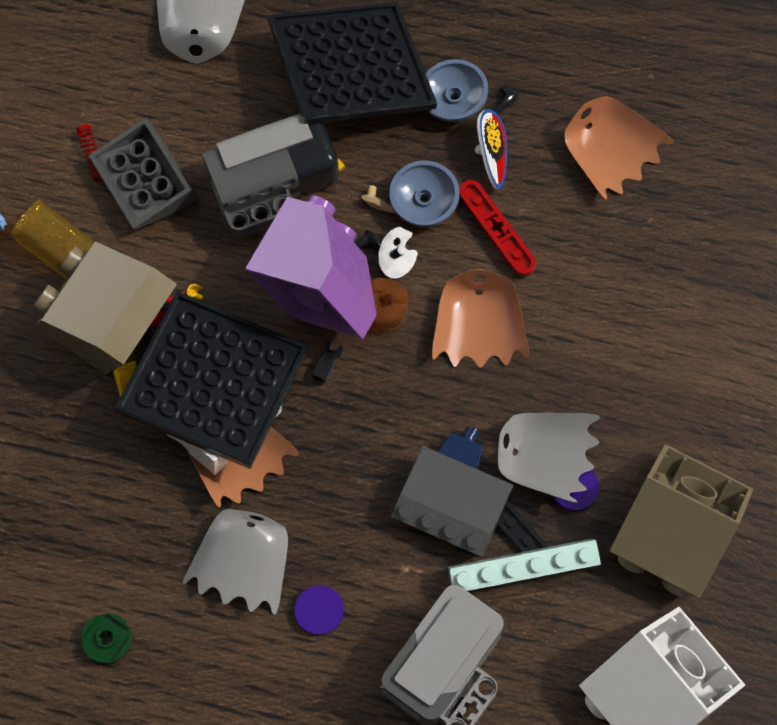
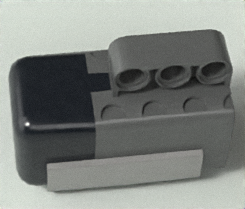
M300 114L216 143V148L202 153L205 171L223 218L231 234L239 239L268 230L279 212V207L283 205L287 197L299 198L332 186L339 177L338 156L324 122L304 124ZM259 214L267 215V217L263 220H259L256 218ZM240 221L245 223L241 228L234 226L235 223Z

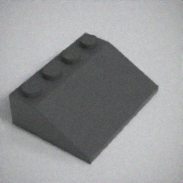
M144 118L89 155L134 230L179 212L199 199V196L157 129L147 118Z
M423 446L391 517L482 557L487 550L514 485Z

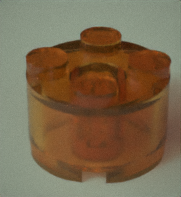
M387 278L374 279L371 285L377 316L370 328L383 333L400 328L406 322L409 313L407 290L395 280Z

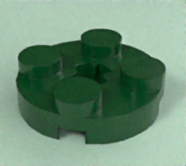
M113 613L92 617L85 624L81 635L84 652L93 661L109 665L121 660L128 653L133 638L126 621ZM107 632L112 633L111 638L113 641L110 644L107 643V645L101 644L103 642L101 635L103 633L107 635Z

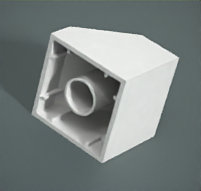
M677 607L639 631L579 685L586 694L585 702L588 709L596 717L606 719L610 725H698L745 686L743 681L680 607Z

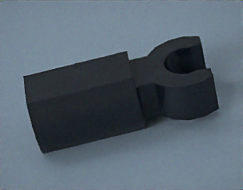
M331 340L327 341L325 345L326 353L322 354L311 375L312 378L321 383H326L336 364L335 359L339 358L343 353L342 345L339 346L337 351L330 350L332 346Z

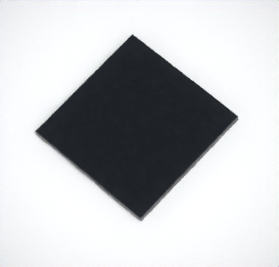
M398 2L268 15V23L304 124L436 109L438 103Z
M176 291L115 407V412L251 469L309 346Z

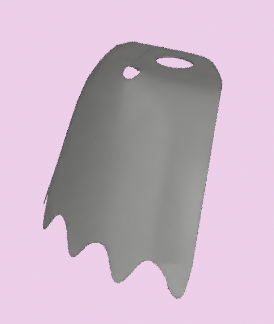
M157 0L159 31L164 46L178 57L195 64L203 63L217 56L230 43L245 0ZM191 30H198V34H191ZM191 45H199L202 47L203 53L200 56H193L189 53V47Z
M522 413L513 415L504 425L499 435L498 468L507 479L517 484L564 500L577 502V500L570 496V493L586 491L587 488L579 482L578 478L581 474L594 469V465L587 460L585 453L587 449L599 444V441L589 434L587 429L589 425L598 421L600 416L588 413ZM507 433L509 436V445L505 449L503 445V439L505 434ZM514 448L518 450V454L516 456L512 454Z
M235 509L223 510L217 515L208 529L184 577L183 584L196 577L200 595L209 588L215 587L220 592L223 604H227L232 599L241 596L246 599L248 609L252 612L261 602L267 601L271 607V612L276 615L280 603L288 549V535L285 527L259 513ZM250 515L257 516V517H260V518H262V519H264V520H263V521L255 520V519H253V518H251V517H249V516H250ZM247 522H251L255 524V526L249 527L247 526Z

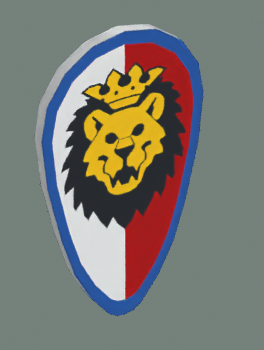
M486 109L479 114L477 119L480 145L476 146L475 152L482 155L489 180L493 188L499 190L503 186L506 175L507 136L503 122L498 114L493 110Z

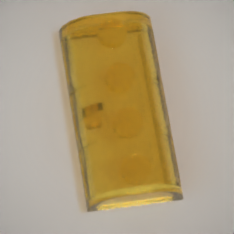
M37 199L26 210L10 233L18 243L65 279L69 276L59 270V267L72 248L77 246L86 252L94 243L89 236L77 229L40 199Z

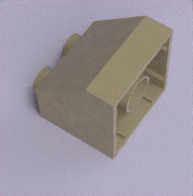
M94 242L86 252L74 246L59 267V270L69 276L59 291L48 284L32 307V309L42 315L35 327L107 375L124 365L177 283L155 268L98 242Z
M665 444L638 493L610 552L618 555L617 560L625 569L634 573H643L647 570L662 578L663 586L671 593L681 597H687L691 593L700 598L741 522L753 488Z

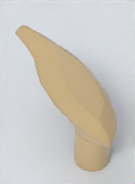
M373 185L368 186L367 194L361 196L368 205L375 209L396 213L391 204L387 203L384 199L376 197L377 188Z

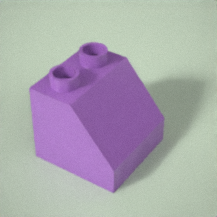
M315 195L310 196L307 202L287 197L245 269L291 318L364 339L377 314L367 257L354 243L357 234L350 227L337 222L333 218L336 209L327 200Z

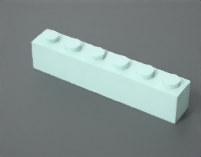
M591 538L449 566L447 568L451 585H458L469 591L601 565L597 542Z

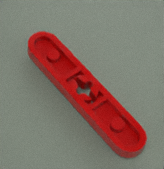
M465 181L459 189V197L511 269L521 277L531 275L536 267V260L483 187L477 181ZM492 221H493L494 224H496L497 226L502 225V227H501V232H502V234H503V236H504L503 238H502L501 233H499L497 230L492 231V230H493Z

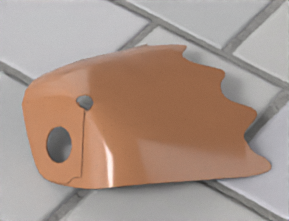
M608 96L585 103L567 126L564 135L569 151L598 192L606 200V188L623 194L622 181L624 179L641 181V166L644 162L660 163L657 146L659 144L674 143L661 129L622 102ZM591 107L590 114L585 119H581L582 113ZM591 122L592 127L590 129H586L585 127Z
M476 269L455 276L446 283L438 309L432 346L433 360L441 352H446L453 366H456L464 356H468L474 360L479 368H482L492 356L499 357L502 363L507 366L516 350L528 358L529 348L519 298L513 283L507 277L490 271ZM475 275H483L487 278L486 281L481 283L472 281V277ZM475 290H483V294L477 295Z
M273 427L270 428L251 469L229 461L214 475L189 453L210 496L218 507H221L222 496H226L239 504L243 489L251 488L263 491V479L267 473L284 474L282 457L285 455H299L295 447Z

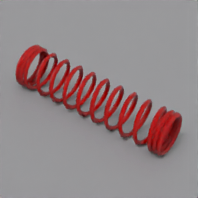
M83 124L76 131L81 140L80 143L84 154H86L85 158L89 164L90 173H92L91 177L93 181H102V177H96L100 174L94 168L93 162H88L91 159L90 157L87 158V155H91L89 154L90 152L97 151L98 149H96L97 145H95L96 140H92L94 135H91L93 133L91 126ZM92 136L91 139L84 140L85 138ZM94 141L92 144L85 145L88 142ZM91 146H96V147L93 148V149H87V148H89V147H91Z

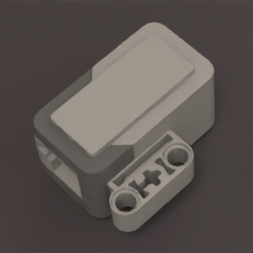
M458 585L448 586L384 672L380 693L421 725H439L441 722L445 725H467L466 722L470 723V725H476L497 693L496 681L481 670L480 667L500 640L504 622L502 617ZM483 683L491 685L493 692L489 695H483L479 692L478 687ZM464 698L462 702L459 704V706L456 708L454 713L451 715L450 712L457 704L459 699ZM472 704L475 705V712L477 714L471 713L465 722L462 719L467 710L465 706L471 707Z

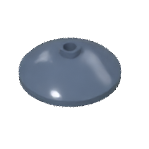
M459 59L446 60L434 65L426 72L438 103L436 109L427 110L432 116L444 121H461L472 117L484 106L488 97V82L482 70L473 63Z
M416 161L401 168L394 176L390 185V202L396 214L405 222L420 227L434 226L444 222L454 213L459 202V185L455 176L445 166L433 161ZM427 198L428 201L422 202L420 199Z

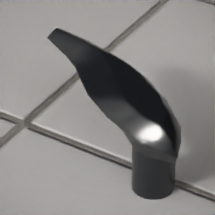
M508 85L500 88L505 97L493 109L497 114L511 106L519 97V93L512 92Z
M365 230V236L356 241L360 249L371 243L376 251H378L381 243L376 235L369 230Z

